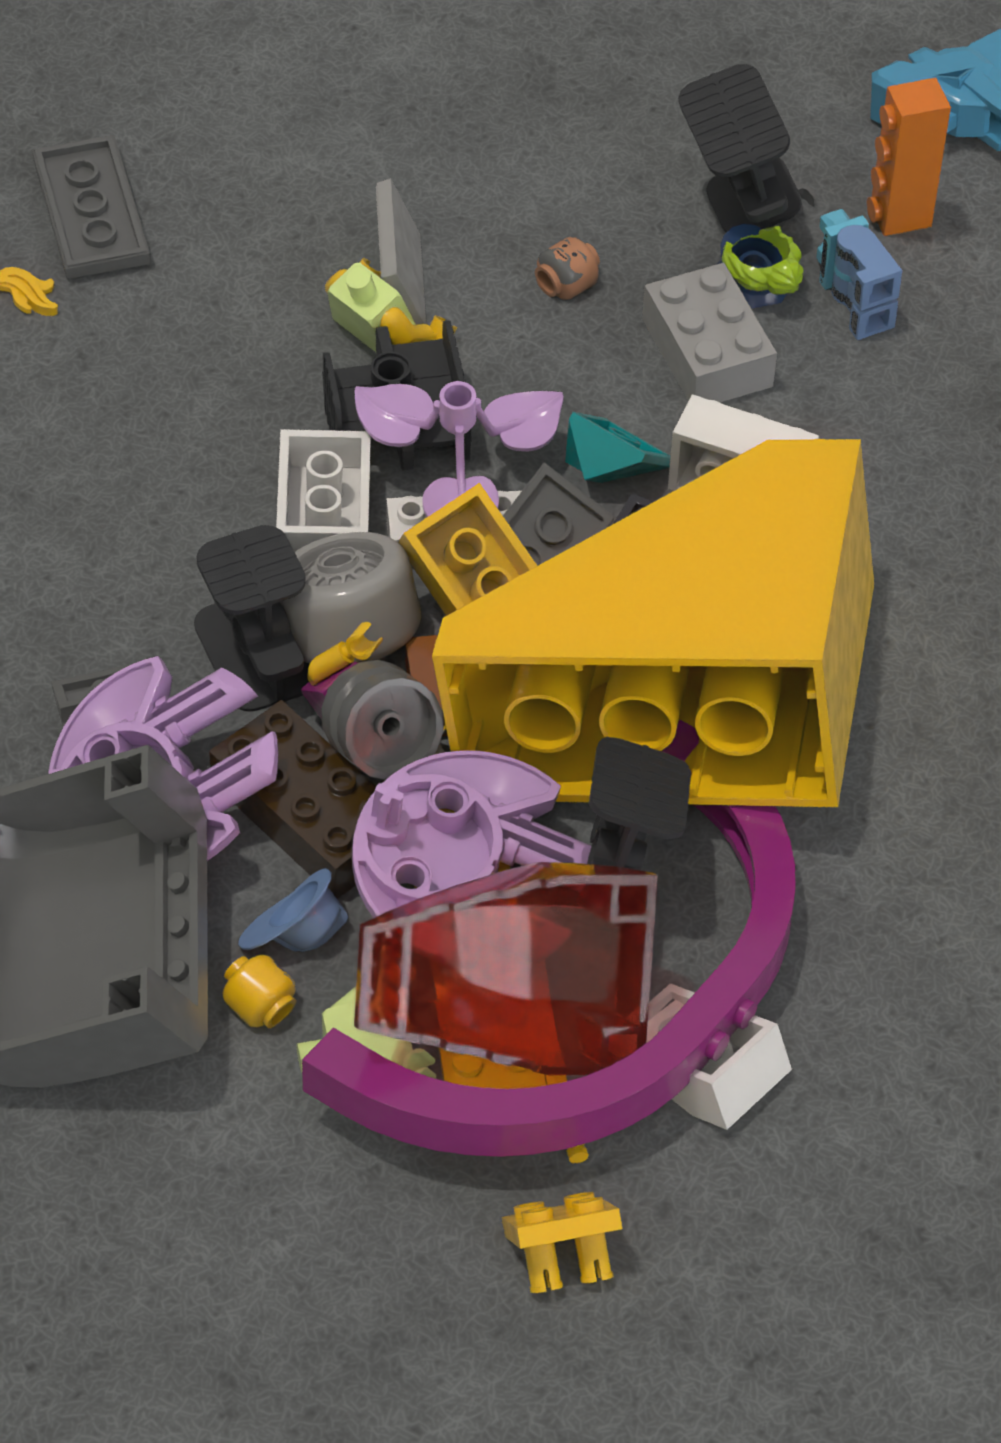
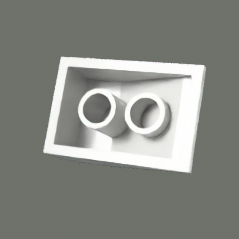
M670 983L605 1041L607 1048L621 1059L631 1055L664 1028L695 992ZM672 999H675V1001H673L671 1004H669L667 1007H665L663 1010H661V1009H662L664 1006H666ZM754 1015L745 1029L738 1028L733 1033L723 1055L717 1061L710 1059L701 1071L696 1069L690 1075L689 1084L672 1100L694 1117L726 1130L730 1128L792 1070L778 1024Z

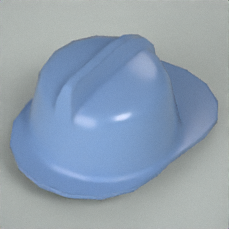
M326 868L315 872L290 895L263 912L244 930L239 938L238 945L243 950H251L274 940L292 951H308L326 943L346 923L348 918L346 910L328 888L331 872Z

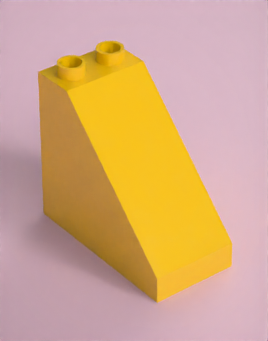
M861 439L766 440L443 617L432 659L450 751L492 752L523 761L545 773L561 786L556 802H589L596 748L602 738H620L661 751L673 741L678 720L680 719L696 728L697 734L700 737L698 745L685 760L691 771L688 804L838 807L874 590Z

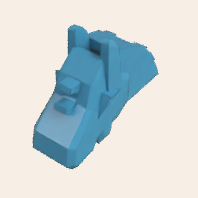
M1001 29L966 47L945 48L939 52L923 47L908 55L912 63L896 60L872 72L870 119L881 124L879 112L880 107L885 105L888 86L936 77L951 106L947 134L955 137H977L996 151H1001Z

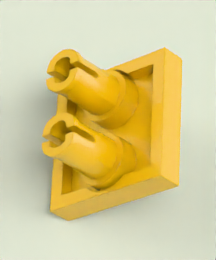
M583 1192L565 1196V1205L545 1207L542 1201L524 1203L513 1207L514 1215L502 1217L505 1238L520 1249L524 1248L530 1280V1292H547L543 1271L547 1287H550V1290L563 1287L554 1242L575 1239L581 1283L597 1282L596 1273L597 1277L601 1278L602 1281L613 1278L605 1232L623 1229L619 1208L604 1200L603 1197H595L594 1192Z

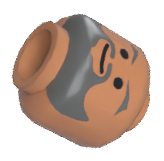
M567 237L539 255L537 268L535 269L537 283L541 290L549 297L557 296L563 300L572 299L597 283L599 276L598 265L600 264L599 255L589 243H584L578 238Z

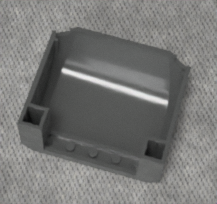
M149 745L0 788V1085L33 1088L63 1085L110 1076L198 1053L208 1038L207 817L197 788Z

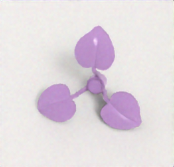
M461 381L446 384L440 391V401L436 400L432 402L427 392L412 385L391 384L380 387L356 386L355 406L358 418L365 431L381 444L394 447L409 446L419 438L420 429H431L439 416L441 425L449 433L455 435L457 479L449 477L440 478L433 481L426 488L422 501L426 517L478 483L482 485L496 507L498 508L499 506L498 491L490 479L483 476L465 479L464 434L475 425L476 416L489 436L500 435L501 442L505 447L515 451L529 452L543 448L554 438L563 405L562 392L531 391L499 397L489 403L483 411L481 400L476 398L475 389L470 384Z

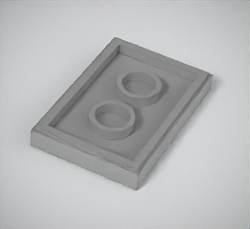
M392 179L377 182L376 200L381 279L399 292L415 324H426L420 232Z

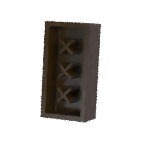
M280 700L209 751L210 767L272 731L275 732L278 742L276 781L237 803L236 806L310 876L319 870L328 869L331 872L328 888L338 899L356 886L352 868L354 833L363 807L374 793L376 785L331 746L329 742L283 700Z

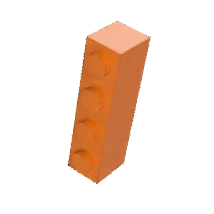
M936 77L888 86L885 105L880 107L879 114L882 127L880 136L876 137L875 140L877 162L876 167L871 169L873 190L872 197L867 198V211L870 220L878 222L884 236L932 227L951 106Z

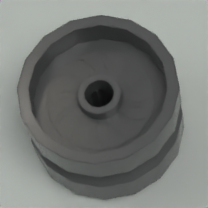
M380 660L360 662L342 672L328 688L321 708L322 728L330 745L367 775L384 780L404 766L434 755L444 731L443 711L435 694L397 665Z

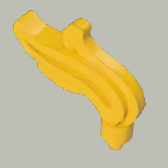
M7 267L0 270V291L10 292L13 302L18 309L27 314H31L32 310L45 316H55L58 314V305L45 296V294L52 292L54 289L53 279L40 280L28 271L17 267Z

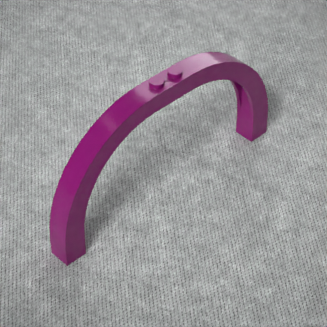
M679 719L673 741L661 752L685 761L699 743L700 737L697 734L696 728ZM692 804L704 813L732 846L747 879L751 899V912L736 945L723 962L668 1024L649 1042L631 1055L595 1073L563 1083L515 1089L480 1088L438 1080L404 1068L333 1027L302 1059L303 1091L345 1117L372 1131L398 1141L436 1151L475 1156L534 1155L568 1149L604 1138L654 1113L689 1084L690 1075L696 1069L701 1071L710 1059L717 1061L723 1055L733 1033L738 1028L743 1030L749 1025L750 1019L756 1013L757 1005L768 992L781 967L789 941L796 882L795 861L791 841L776 806Z

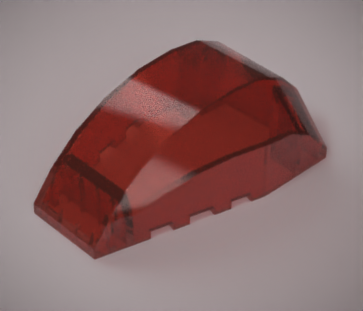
M536 862L452 886L360 924L354 1027L358 1030L416 1044L423 1043L439 1047L445 1051L457 1054H468L485 1058L491 1062L507 1066L514 1065L530 1069L533 1072L549 1076L590 1075L607 1068L634 1053L645 1045L647 1041L658 875L653 872L617 866Z

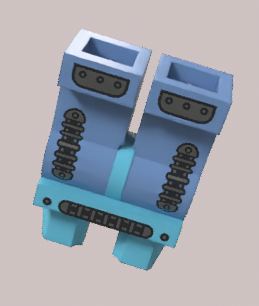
M843 209L822 215L819 228L824 233V240L817 248L816 259L821 264L819 282L825 290L832 288L833 298L837 302L846 305L851 312L850 331L856 340H860L894 328L902 269L869 229V223L863 215L850 219Z

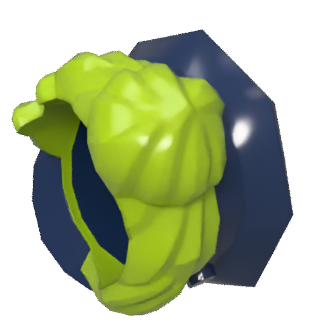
M741 224L731 227L724 234L720 244L722 258L717 264L725 263L751 309L779 304L788 293H795L799 289V284L803 279V267L800 265L802 254L798 246L793 242L792 237L782 233L780 226L762 229L756 225Z

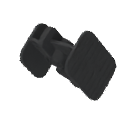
M739 64L717 73H712L686 85L680 91L679 105L708 169L715 175L708 182L706 192L723 230L727 232L731 227L741 224L756 225L765 229L794 217L801 208V196L785 162L779 158L789 149L790 137L759 71L749 64Z
M451 320L443 321L442 339L397 345L391 344L387 326L376 327L377 356L373 359L371 365L333 369L330 353L323 352L324 410L330 431H365L356 411V386L412 385L427 392L432 402L436 400L440 401V391L446 384L455 381L466 383ZM440 416L431 429H420L419 438L415 443L409 446L397 447L402 471L414 469V449L455 444V435L449 433L441 425ZM471 429L464 434L465 460H470Z
M260 525L207 542L197 553V567L215 604L206 606L197 613L194 619V628L214 670L224 668L232 672L249 685L258 695L257 698L238 709L249 712L258 711L273 706L280 700L285 702L303 696L301 690L309 683L308 667L310 664L303 660V655L291 633L286 613L280 602L300 594L305 587L306 577L302 565L286 535L281 529L274 526Z
M605 737L599 741L595 753L589 805L593 812L597 814L591 832L590 843H592L586 866V869L589 870L588 886L592 893L588 894L550 878L548 905L555 912L566 918L616 934L632 935L638 933L642 925L645 891L639 882L647 850L646 835L650 834L664 839H676L683 835L686 828L691 771L685 761L673 755L649 748V746H642L620 738Z

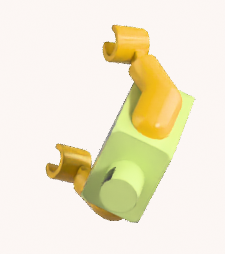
M362 258L360 262L354 263L349 269L339 270L327 280L325 291L328 294L333 320L376 352V327H388L392 345L442 339V324L446 320L435 315L430 326L427 324L416 325L402 296L380 278L381 271H377L369 266L371 261ZM453 326L454 333H455L456 330H457V327H456V326Z

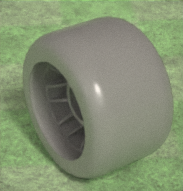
M350 532L316 540L294 551L305 572V587L294 598L280 603L286 613L291 633L303 655L304 662L310 664L317 655L341 641L346 643L348 637L362 622H370L372 624L364 633L368 640L377 641L382 637L383 641L368 659L359 660L355 658L354 661L358 663L379 660L403 647L416 633L421 620V606L409 557L397 541L378 533Z

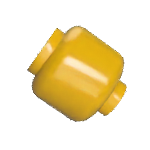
M258 955L251 959L242 956L234 961L226 970L224 977L228 981L223 990V999L248 1026L259 1028L265 1025L267 1028H273L286 1018L295 1007L296 999L293 997L296 991L295 982L270 956Z

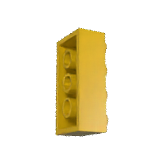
M480 483L404 532L398 541L406 551L410 564L446 616L537 566Z

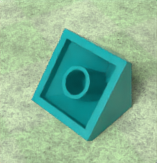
M572 412L568 422L565 462L580 470L585 481L603 483L670 468L671 456L619 425L603 417Z

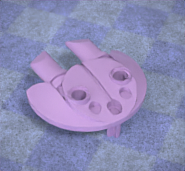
M159 656L145 659L114 673L94 688L80 702L58 737L51 757L49 774L149 745L197 788L207 817L208 861L228 846L240 833L238 823L230 815L224 814V811L276 781L278 768L277 735L272 731L202 772L200 769L194 771V766L189 757L179 748L190 743L191 736L254 700L258 695L238 676L224 668H220L169 698L172 676L165 663Z
M452 751L414 761L392 774L382 784L378 783L374 793L363 807L357 821L352 847V868L359 894L372 917L385 932L409 950L442 964L472 969L479 958L480 947L477 942L478 939L529 962L537 963L565 943L572 935L573 930L497 898V892L490 888L498 873L500 858L501 862L507 865L520 864L591 894L592 890L588 886L589 870L586 869L591 845L534 822V819L553 809L560 793L561 786L551 777L523 761L505 755L483 751ZM447 808L455 813H445L439 809ZM409 883L417 888L406 889L400 886V884Z

